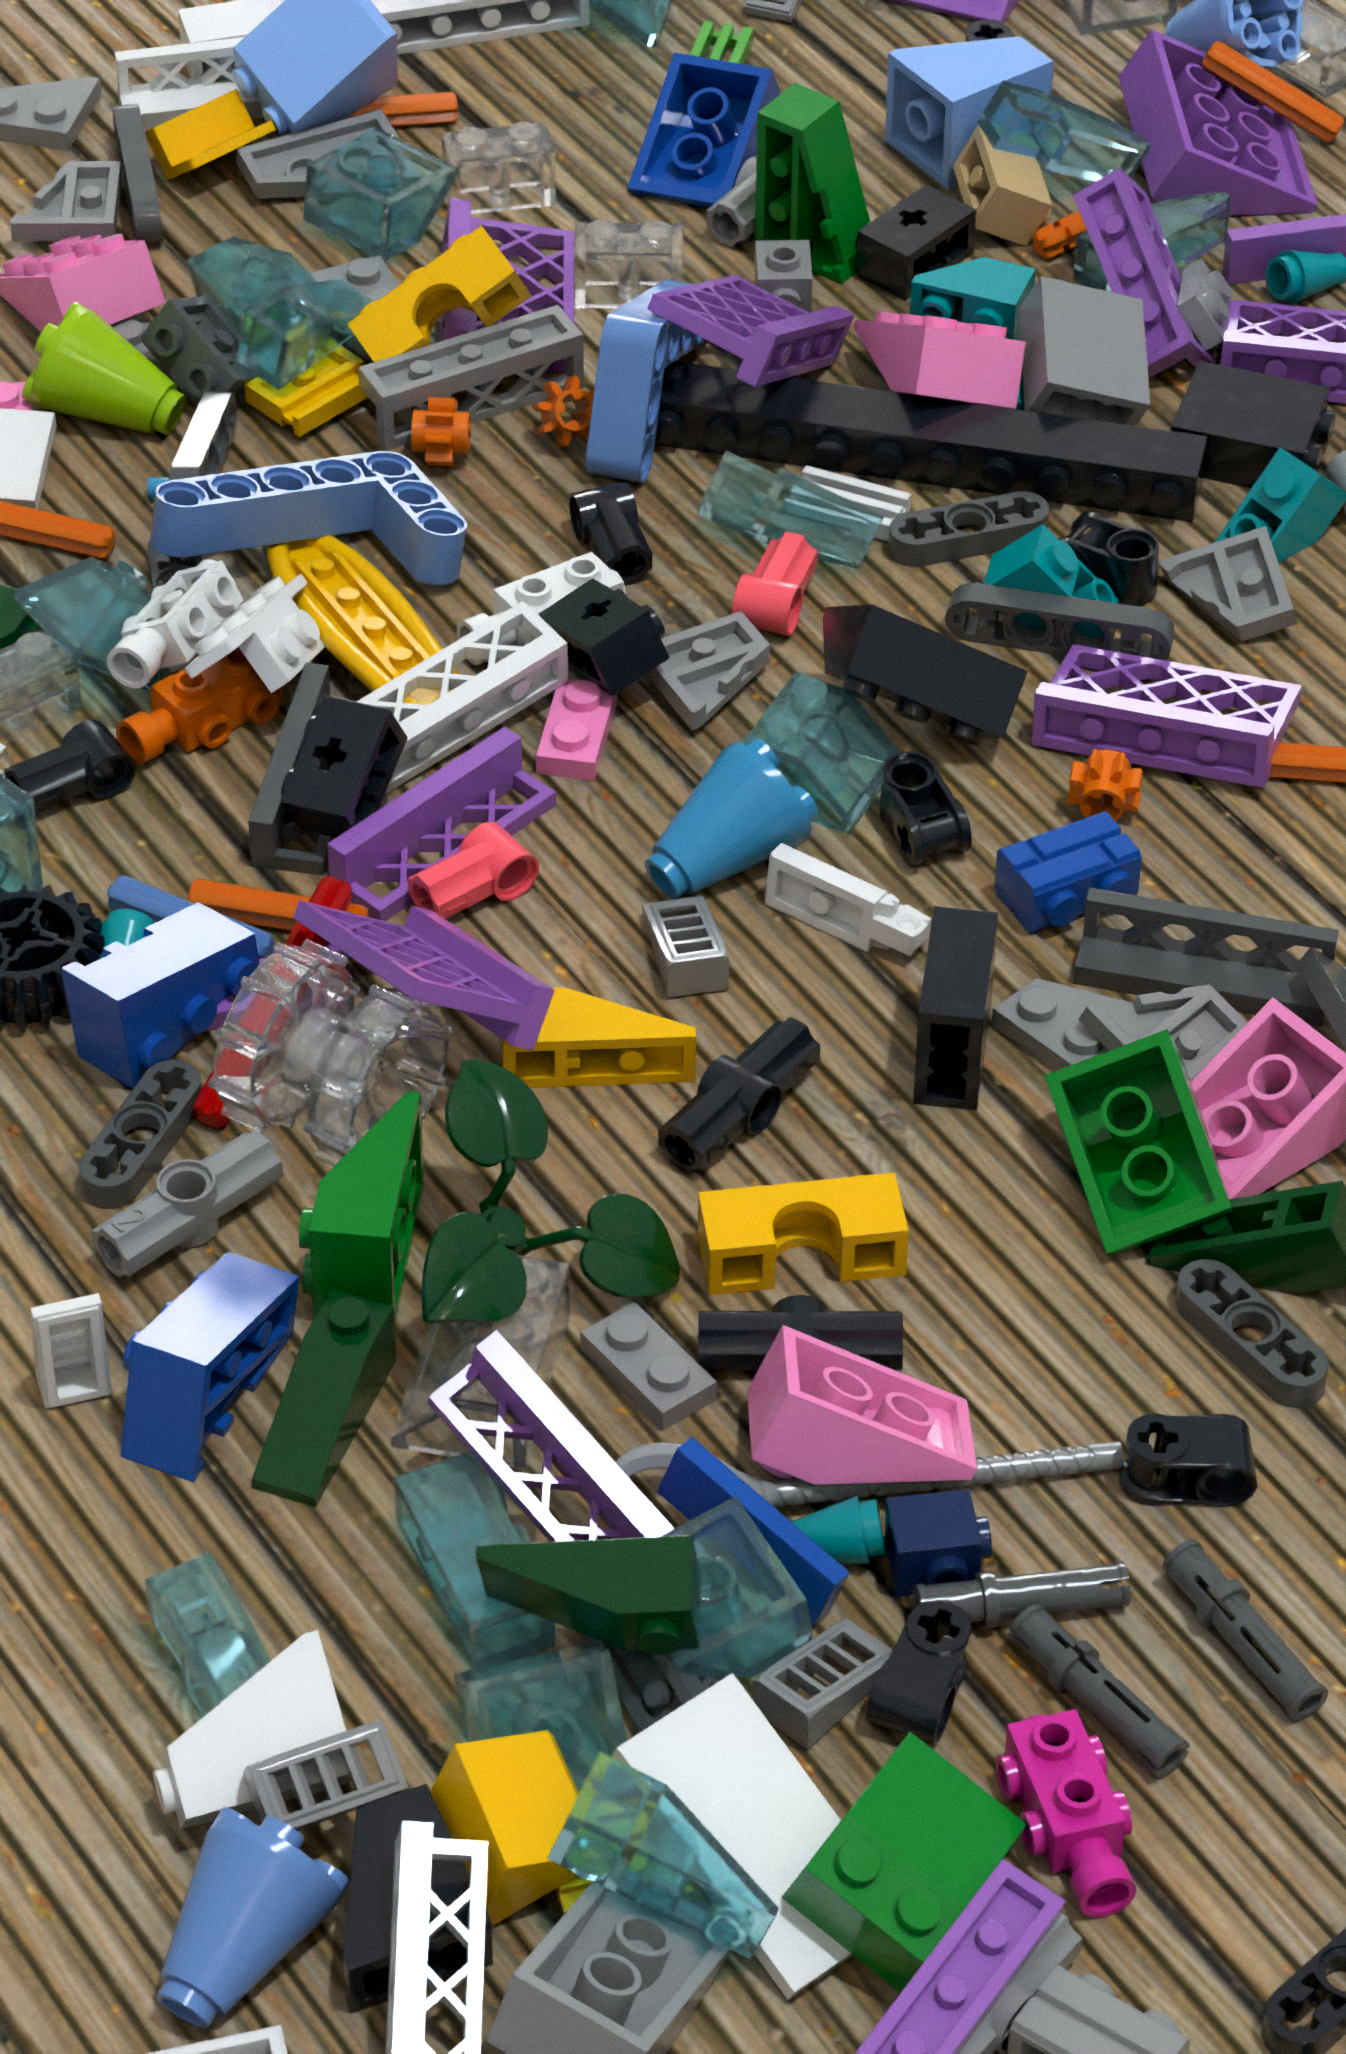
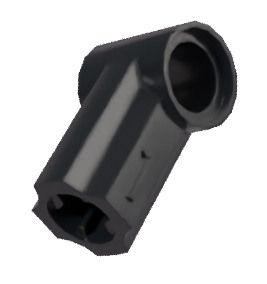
M625 482L570 494L569 512L573 531L578 542H589L593 553L609 569L615 570L621 576L625 586L639 583L640 578L652 569L653 553L638 525L637 506L630 485Z
M89 720L74 726L65 735L61 742V747L4 769L6 785L12 795L14 805L25 817L87 791L96 798L107 799L115 797L132 783L136 774V765L133 758L103 723Z

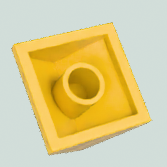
M545 1730L454 1744L430 1792L452 1839L488 1841L486 1910L491 1919L492 1926L608 1858L556 1739L551 1732ZM463 1861L470 1873V1862Z

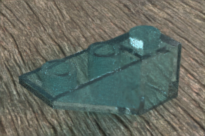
M342 279L281 286L246 311L236 361L279 391L351 338L354 333L347 323L358 316L361 310L367 304L373 302V300Z
M600 1751L598 1752L547 1859L571 1870L583 1879L594 1881L640 1904L644 1909L652 1913L660 1914L707 1937L718 1946L729 1948L752 1959L779 1910L777 1905L667 1784Z

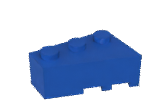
M197 902L145 927L143 936L145 938L131 945L125 946L116 941L103 948L102 957L104 958L85 967L77 962H72L62 967L61 971L78 1057L133 1089L151 1066L161 1061L170 1060L192 1038L206 1031L216 1017L218 1004L232 993L241 997L253 989L260 971L255 933Z
M226 1252L206 1272H200L195 1277L192 1285L175 1301H168L161 1310V1313L142 1331H136L131 1336L123 1358V1366L126 1370H129L121 1457L190 1482H195L204 1468V1462L201 1460L203 1445L211 1433L225 1437L234 1423V1415L227 1413V1409L242 1388L252 1392L256 1390L292 1336L300 1276Z

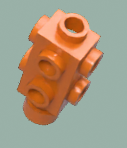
M237 647L234 651L192 679L182 669L150 685L151 713L147 714L139 711L119 721L116 725L117 739L137 765H141L161 755L164 751V746L173 741L187 753L203 744L208 748H217L229 738L233 729L251 720L256 724H264L271 720L277 713L279 706L282 705V687L271 693L239 647Z

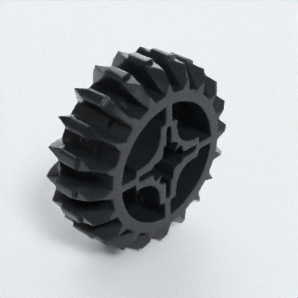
M24 883L20 891L7 892L0 887V1029L8 1022L17 1023L22 1032L26 1025L32 1022H41L49 1028L51 1018L55 1016L71 1020L61 968L72 962H77L85 967L101 959L100 955L105 947L104 936L100 935L102 928L101 919L95 917L90 903L76 902L73 892H66L56 896L51 885L45 886L38 892L30 891L26 883Z

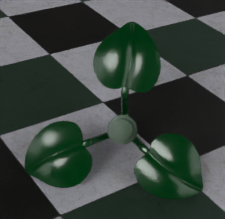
M464 1060L460 1064L458 1076L447 1096L445 1105L446 1129L455 1149L467 1160L482 1167H493L501 1163V1173L488 1197L479 1203L480 1215L473 1212L458 1213L445 1220L433 1234L426 1254L422 1275L421 1293L424 1322L491 1324L507 1319L522 1306L526 1296V1270L517 1254L525 1256L533 1250L572 1240L585 1242L579 1258L580 1268L584 1276L605 1293L626 1299H645L662 1295L673 1288L680 1280V1265L671 1238L663 1221L654 1209L637 1197L618 1193L602 1197L593 1203L588 1211V1228L576 1226L533 1238L525 1236L526 1228L522 1218L515 1211L500 1207L499 1201L515 1174V1161L531 1162L544 1153L548 1139V1124L545 1112L534 1092L509 1070L484 1060Z

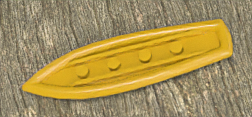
M328 535L266 545L267 561L273 578L279 575L286 584L297 575L302 574L307 584L292 597V600L299 609L309 613L315 620L320 631V639L325 648L371 692L443 649L418 613L389 579L359 552L334 536ZM454 666L453 674H460ZM417 688L406 695L405 703L428 705L440 697L441 689Z

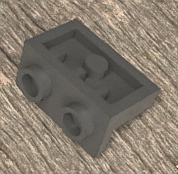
M208 295L168 300L141 336V342L196 408L205 391L245 393V383L270 370Z

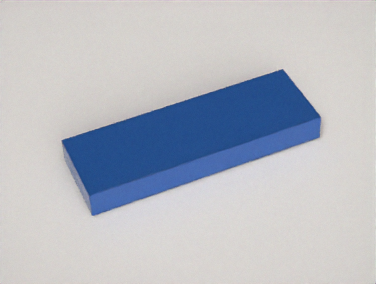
M693 1437L679 1446L657 1492L812 1627H815L829 1615L850 1572Z

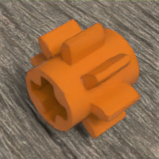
M579 376L568 377L564 385V391L554 381L545 383L543 386L548 397L544 402L531 405V409L541 412L543 424L538 427V434L550 431L556 433L558 447L569 445L572 439V432L582 442L588 441V426L591 420L594 390L585 392L579 389ZM572 401L576 408L570 414L572 420L564 422L560 416L566 409L564 403Z
M428 397V410H413L411 448L412 452H426L425 463H427V466L454 467L455 454H469L471 444V412L457 411V401H455V398Z
M1093 749L1086 764L1080 761H1073L1067 802L1072 805L1079 804V809L1085 818L1107 811L1115 822L1118 823V819L1123 815L1124 809L1130 812L1138 811L1143 770L1138 768L1131 769V764L1123 752L1120 753L1109 749L1099 751Z

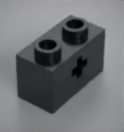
M927 184L858 230L855 244L857 249L856 275L905 301L911 297V281L915 275L959 264L974 253L976 209Z
M593 578L538 614L567 642L568 669L585 680L595 683L601 690L611 696H614L670 658L661 640V636L665 634V629L655 611L646 604L640 606L633 602L621 589L612 590Z
M324 695L317 714L312 716L306 724L303 737L304 746L293 769L287 772L282 784L281 795L283 797L280 802L300 830L337 838L379 810L408 738L391 710Z

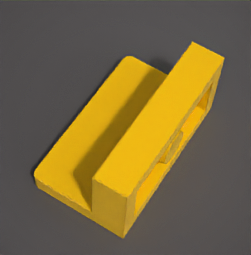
M235 89L145 131V135L166 179L169 180L276 130L272 120L255 127L238 90Z

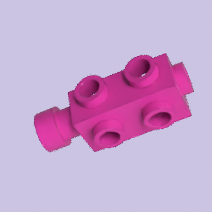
M1076 1709L1052 1715H1035L1024 1721L1007 1724L1005 1753L1003 1756L996 1758V1773L1004 1798L1006 1800L1019 1798L1025 1812L1020 1814V1819L1027 1824L1021 1832L1027 1853L1031 1857L1043 1854L1051 1874L1072 1870L1070 1886L1080 1910L1086 1916L1099 1918L1121 1911L1132 1902L1136 1895V1886L1125 1861L1122 1859L1124 1836L1130 1835L1132 1832V1818L1125 1795L1121 1791L1113 1792L1107 1780V1762L1101 1741L1096 1735L1088 1737Z

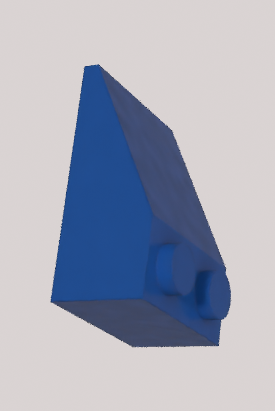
M674 52L627 187L629 193L710 208L734 188L738 173L743 164L749 158L756 157L757 112L781 94L773 69Z

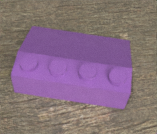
M1151 29L1118 76L1151 198L1168 210L1180 209L1194 216L1313 213L1318 204L1292 122L1206 70L1202 65L1206 52Z

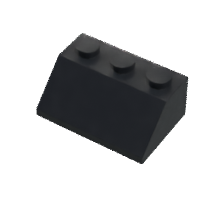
M873 604L826 607L823 616L825 673L844 681L841 688L842 691L871 702L876 701L877 695L896 703L893 710L894 713L919 723L927 724L930 717L947 724L946 735L968 744L979 745L981 738L1004 739L1028 671Z

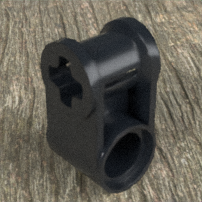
M1085 512L1072 523L1071 533L1067 537L1058 538L1066 542L1073 549L1076 557L1098 579L1104 580L1110 586L1114 595L1119 599L1118 604L1140 606L1147 604L1155 598L1158 583L1159 543L1153 534L1117 523L1099 513Z
M905 751L890 756L884 762L882 769L879 814L881 820L885 823L896 841L898 850L905 863L911 867L921 864L926 856L951 849L958 854L969 851L972 844V833L967 814L959 800L954 798L938 772L935 763L928 756L919 752Z
M1153 1413L1140 1416L1128 1427L1126 1446L1130 1456L1126 1458L1123 1466H1121L1119 1484L1122 1491L1131 1500L1149 1506L1163 1504H1209L1211 1506L1228 1507L1243 1503L1254 1495L1257 1489L1256 1471L1249 1426L1243 1419L1229 1414L1168 1416ZM1151 1433H1156L1154 1448L1149 1444ZM1154 1469L1159 1476L1158 1484L1155 1487L1151 1486Z
M932 1600L923 1602L912 1610L908 1615V1619L889 1660L885 1661L878 1673L867 1706L866 1721L905 1735L912 1732L920 1740L937 1745L948 1723L955 1697L965 1679L967 1669L965 1650L969 1643L971 1624L967 1614L959 1606L948 1601Z

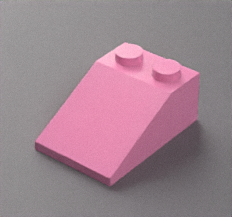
M1273 997L1191 1081L1229 1199L1253 1196L1264 1192L1337 1149L1346 1140V1053Z
M782 1325L747 1390L752 1460L759 1462L766 1471L775 1476L786 1479L796 1477L814 1485L971 1480L977 1471L967 1399Z

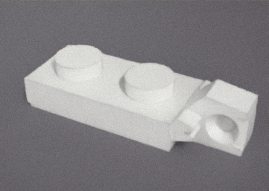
M783 843L770 853L764 900L766 905L866 952L873 946L883 949H889L890 947L911 956L929 938L931 918L910 905H899L900 900L893 894H887V891Z

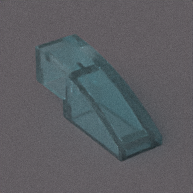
M1004 80L977 121L993 149L1035 157L1043 171L1097 181L1118 168L1131 178L1151 148L1147 139L1096 112L1058 96Z
M1223 191L1197 194L1151 204L1176 266L1184 268L1226 241L1231 202L1229 194ZM1086 230L1076 236L1073 280L1083 286L1111 291Z
M727 450L702 497L697 513L724 527L767 544L773 539L782 537L785 531L804 535L806 541L818 550L817 560L859 569L884 518L780 467L776 475Z
M210 1552L145 1579L149 1617L180 1664L182 1684L203 1717L271 1661L250 1619Z

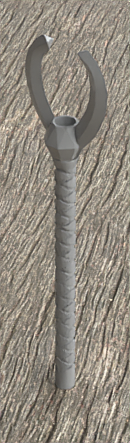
M1115 1441L1077 1446V1448L1071 1446L1057 1448L1056 1450L1044 1449L1036 1450L1035 1452H1019L1014 1455L1008 1453L994 1455L993 1457H976L977 1471L971 1480L814 1485L796 1477L782 1479V1481L778 1479L757 1478L738 1471L719 1459L775 1508L788 1504L789 1506L807 1504L808 1502L821 1503L828 1502L829 1500H846L858 1495V1498H865L872 1495H892L894 1492L895 1494L913 1492L914 1490L927 1491L934 1490L935 1488H952L956 1485L962 1487L976 1485L977 1483L989 1484L998 1481H1014L1019 1478L1024 1480L1039 1478L1040 1476L1051 1477L1062 1473L1063 1475L1081 1473L1082 1471L1095 1472L1121 1469L1124 1463L1121 1443ZM665 1442L643 1444L627 1451L615 1463L628 1477L646 1469H668L676 1449L682 1444ZM702 1530L693 1535L698 1563L715 1555L722 1549Z

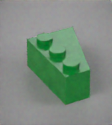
M794 83L757 112L755 241L809 240L812 272L843 284L856 273L857 249L855 244L858 230L869 223L870 218L840 101Z

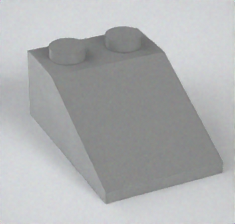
M611 1860L513 1973L486 2042L506 2054H667L735 1948L741 1934Z

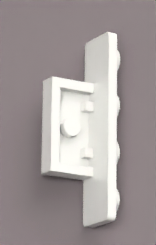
M302 574L297 575L286 584L279 575L252 593L250 599L233 610L231 616L214 627L212 633L195 644L193 647L199 656L184 668L191 679L239 647L271 693L294 678L304 668L305 663H309L325 648L320 639V631L315 620L309 613L299 609L292 600V597L307 584Z

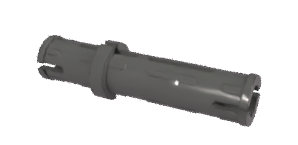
M1187 1540L1175 1547L1165 1558L1162 1569L1197 1607L1196 1616L1203 1626L1208 1630H1217L1246 1663L1247 1667L1284 1706L1287 1714L1294 1721L1304 1720L1317 1712L1328 1698V1690L1314 1678L1286 1645L1284 1640L1276 1634L1249 1603L1250 1593L1239 1580H1229L1203 1551V1547L1196 1540ZM1209 1588L1212 1589V1591L1214 1592V1594H1215V1595L1227 1606V1608L1234 1614L1235 1619H1234V1618L1227 1612V1610L1224 1609V1608L1221 1606V1604L1214 1598V1596L1209 1592ZM1254 1640H1256L1262 1646V1648L1280 1667V1672L1261 1652V1650L1255 1645Z
M1122 1561L1109 1565L996 1578L992 1571L977 1572L974 1575V1580L930 1585L915 1584L913 1587V1606H918L923 1602L932 1600L948 1601L959 1606L967 1614L970 1623L979 1622L981 1628H991L999 1626L1000 1619L1016 1618L1022 1611L1033 1604H1040L1048 1614L1117 1606L1120 1608L1128 1607L1131 1600V1587L1122 1586L1103 1589L1100 1586L1103 1584L1120 1583L1121 1580L1129 1579L1127 1567Z
M1033 1604L1027 1607L1016 1617L1009 1630L1011 1633L1008 1634V1638L1043 1667L1048 1673V1682L1060 1694L1069 1693L1078 1700L1121 1743L1137 1755L1157 1778L1168 1776L1180 1766L1189 1752L1187 1748L1190 1747V1744L1170 1726H1167L1154 1714L1153 1710L1104 1667L1099 1661V1652L1086 1640L1078 1642L1040 1604Z

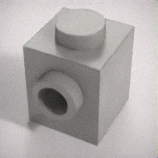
M809 240L755 241L754 284L807 312H812L813 277Z

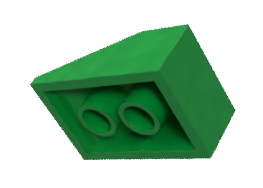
M1168 1029L1044 1075L1108 1257L1233 1211L1201 1108L1180 1050Z
M407 1091L320 1180L314 1208H303L299 1225V1247L310 1249V1254H306L303 1265L302 1292L303 1294H313L314 1317L330 1289H335L394 1306L396 1323L424 1188L420 1092Z
M909 1732L781 1898L901 1993L1004 1858L1027 1824L912 1732Z

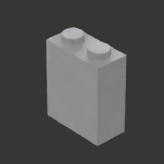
M1040 276L1019 308L1020 341L1026 342L1022 366L1025 411L1136 426L1151 405L1143 300L1112 291H1104L1060 279Z

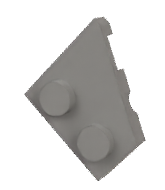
M1266 526L1159 560L1166 582L1241 642L1298 624Z
M739 611L661 638L670 658L646 675L691 730H695L707 722L769 663L770 644L744 613Z

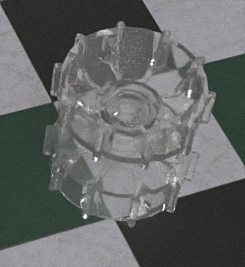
M308 939L303 942L301 947L287 946L277 942L274 952L261 962L249 977L243 976L241 979L242 987L230 1007L224 1024L215 1033V1037L219 1039L214 1057L213 1077L209 1080L208 1087L216 1090L217 1096L223 1102L222 1115L254 1130L256 1129L261 1133L266 1131L268 1125H284L290 1129L293 1128L296 1118L309 1107L308 1120L304 1123L302 1130L311 1135L312 1141L318 1147L315 1158L334 1167L407 1091L420 1092L421 1118L423 1122L439 1086H443L446 1080L443 1077V1072L447 1059L448 1042L454 1033V1028L447 1026L446 1019L440 1011V1005L412 999L397 988H380L373 984L369 989L368 996L354 1007L355 996L359 993L360 986L352 982V977L345 968L348 957Z

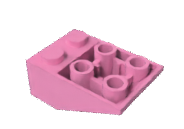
M100 234L81 239L80 235L72 236L50 244L51 253L34 257L33 253L25 254L2 263L5 272L0 273V296L40 332L48 323L59 326L66 311L74 302L96 312L109 325L166 303L145 240L124 241L122 234L108 236L103 239Z
M879 311L876 312L875 322L855 320V331L891 391L1016 409L1026 342L1006 339V327L957 322L955 319L935 316L895 314Z

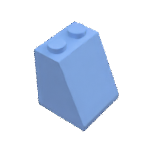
M285 0L233 47L235 70L232 71L233 79L246 98L254 96L262 106V114L265 121H273L276 130L272 132L278 137L283 134L285 136L343 120L397 86V33L371 0Z
M1021 36L902 48L888 52L885 141L947 190L959 186L952 165L978 124L1031 143L1035 154L1047 149L1053 60Z

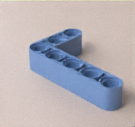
M665 279L610 312L607 316L599 348L586 453L587 473L644 483L647 480L654 453L664 368L706 341V339L653 313L647 307L653 293L692 285L691 283Z
M376 451L163 482L157 486L155 491L150 543L156 551L164 555L191 557L328 535L372 530L414 578L426 584L447 585L459 578L467 523L463 516L409 458L396 452Z

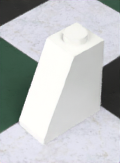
M318 1630L304 1633L166 1748L161 1758L164 1768L153 1771L154 1782L163 1813L168 1814L176 1811L180 1829L215 1820L223 1807L230 1808L239 1813L256 1809L243 1776L246 1766L346 1731ZM341 1752L329 1756L339 1785L350 1783L351 1778ZM314 1762L303 1766L302 1769L311 1793L324 1790ZM285 1773L275 1777L283 1800L296 1798L288 1774Z

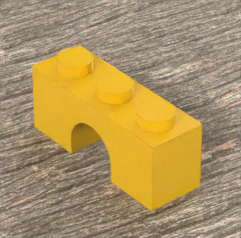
M481 225L470 234L456 239L447 251L428 265L411 272L402 284L380 300L367 304L359 315L349 321L347 325L373 362H377L431 345L430 334L432 327L437 319L446 311L453 309L470 310L488 327L532 295Z
M895 1172L698 1192L697 1238L709 1296L775 1289L777 1256L788 1249L803 1246L817 1248L829 1254L837 1265L840 1282L906 1276L909 1229Z

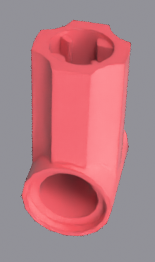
M785 531L782 537L771 540L754 574L744 573L741 576L734 594L732 614L742 611L756 629L792 636L800 617L803 593L817 567L818 550L806 541L804 535Z
M488 821L478 825L468 833L459 848V852L409 877L408 894L413 899L416 907L431 910L447 919L493 894L501 901H511L519 898L534 884L539 872V863L529 851L498 823Z

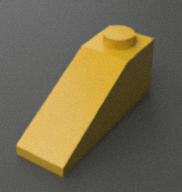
M552 987L555 992L533 1050L512 1046L501 1038L503 1068L519 1077L529 1088L696 1082V1027L565 987Z

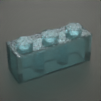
M469 1451L394 1476L396 1522L476 1674L555 1647L554 1622L486 1596L476 1561V1545L532 1542L522 1523L515 1525L511 1523L507 1515V1502L502 1487L490 1474L485 1475L478 1460Z

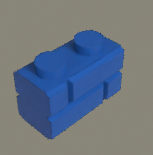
M1107 811L997 850L994 887L997 896L1010 911L1014 910L1016 919L1030 934L1052 925L1056 927L1066 926L1078 916L1085 914L1089 887L1131 895L1138 894L1142 857L1139 848L1126 833H1121V827Z

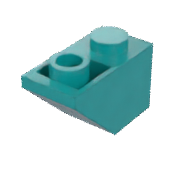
M982 257L915 275L911 281L910 314L955 319L957 322L970 324L979 323L1006 327V339L1018 340L1020 337L1019 308L1035 285L1036 269Z
M1279 448L1215 542L1266 526L1277 561L1280 563L1318 542L1345 503L1346 491L1284 449Z
M1044 524L993 554L984 580V584L1119 603V599L1114 595L1110 586L1104 580L1098 579L1076 557L1073 549L1066 542L1059 540ZM1022 613L1016 616L1018 622L1027 628L1039 629L1046 625L1041 617L1033 613ZM1081 621L1074 625L1076 631L1086 637H1098L1104 633L1101 627L1089 621Z

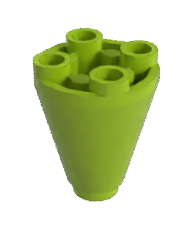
M77 302L70 305L59 326L48 323L40 333L35 345V353L40 355L41 358L37 369L30 374L22 391V398L48 411L150 434L159 431L164 435L170 434L183 414L187 401V396L177 391V385L101 316Z

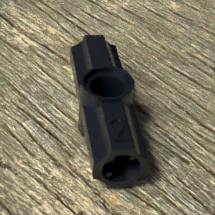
M789 1017L784 1022L776 1021L736 1059L729 1055H721L711 1063L701 1078L697 1095L658 1130V1146L666 1153L673 1166L687 1174H690L695 1169L703 1170L743 1131L756 1135L767 1128L779 1110L783 1094L820 1061V1044L813 1038L808 1026L792 1017Z
M794 1295L779 1300L771 1308V1311L698 1312V1364L704 1370H758L782 1325L890 1369L902 1370L903 1368L902 1311H829L828 1307L817 1298L806 1295Z

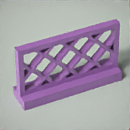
M450 198L442 240V254L449 249L456 239L470 234L482 225L491 239L499 240L504 244L499 247V250L532 295L493 325L555 305H559L574 323V231L471 217V201ZM535 247L558 248L561 251L547 257ZM519 255L531 265L520 269L510 262L509 259ZM546 275L557 285L547 289L535 279ZM453 309L446 311V313L440 316L439 342L485 328L486 326L470 310ZM566 358L552 362L546 371L566 373Z
M737 275L653 293L647 307L653 313L742 358L743 361L736 377L754 387L834 365L855 314L837 305L807 312Z
M1230 300V317L1227 319L1226 331H1224L1220 365L1330 387L1328 402L1346 404V311ZM1249 321H1255V322H1260V323L1253 324V323H1251V322H1249ZM1304 327H1313L1314 329L1308 330ZM1283 334V335H1285L1286 337H1280V336H1275V335ZM1335 339H1336V340L1340 341L1341 343L1329 342V341H1332V340H1335Z
M1073 644L1050 683L1041 682L1035 692L1032 745L1089 756L1092 754L1093 749L1098 751L1104 749L1115 750L1125 753V756L1132 764L1265 788L1271 774L1272 757L1301 701L1302 685ZM1080 667L1101 671L1086 675ZM1150 679L1159 682L1143 685L1140 680ZM1121 686L1124 689L1110 694L1103 691V689ZM1205 689L1216 692L1201 696L1197 691ZM1175 696L1182 700L1166 705L1160 701ZM1266 700L1275 703L1259 706L1255 701ZM1234 706L1239 710V712L1222 715L1218 711Z
M299 900L293 916L295 920L410 998L460 1010L510 1045L529 1050L534 1049L555 990L431 910L411 906L405 925L402 926Z

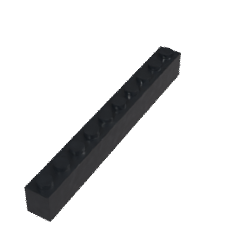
M675 361L664 368L655 445L804 467L808 465L825 470L999 495L1025 491L1040 495L1047 502L1193 522L1203 482L1207 436L792 377L754 387L736 377L739 370Z

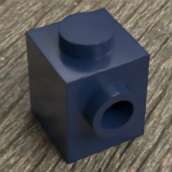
M970 1489L886 1498L884 1542L895 1597L913 1595L915 1584L930 1585L974 1580V1575L980 1572L981 1559L991 1558L992 1539L989 1522L986 1516L976 1517Z

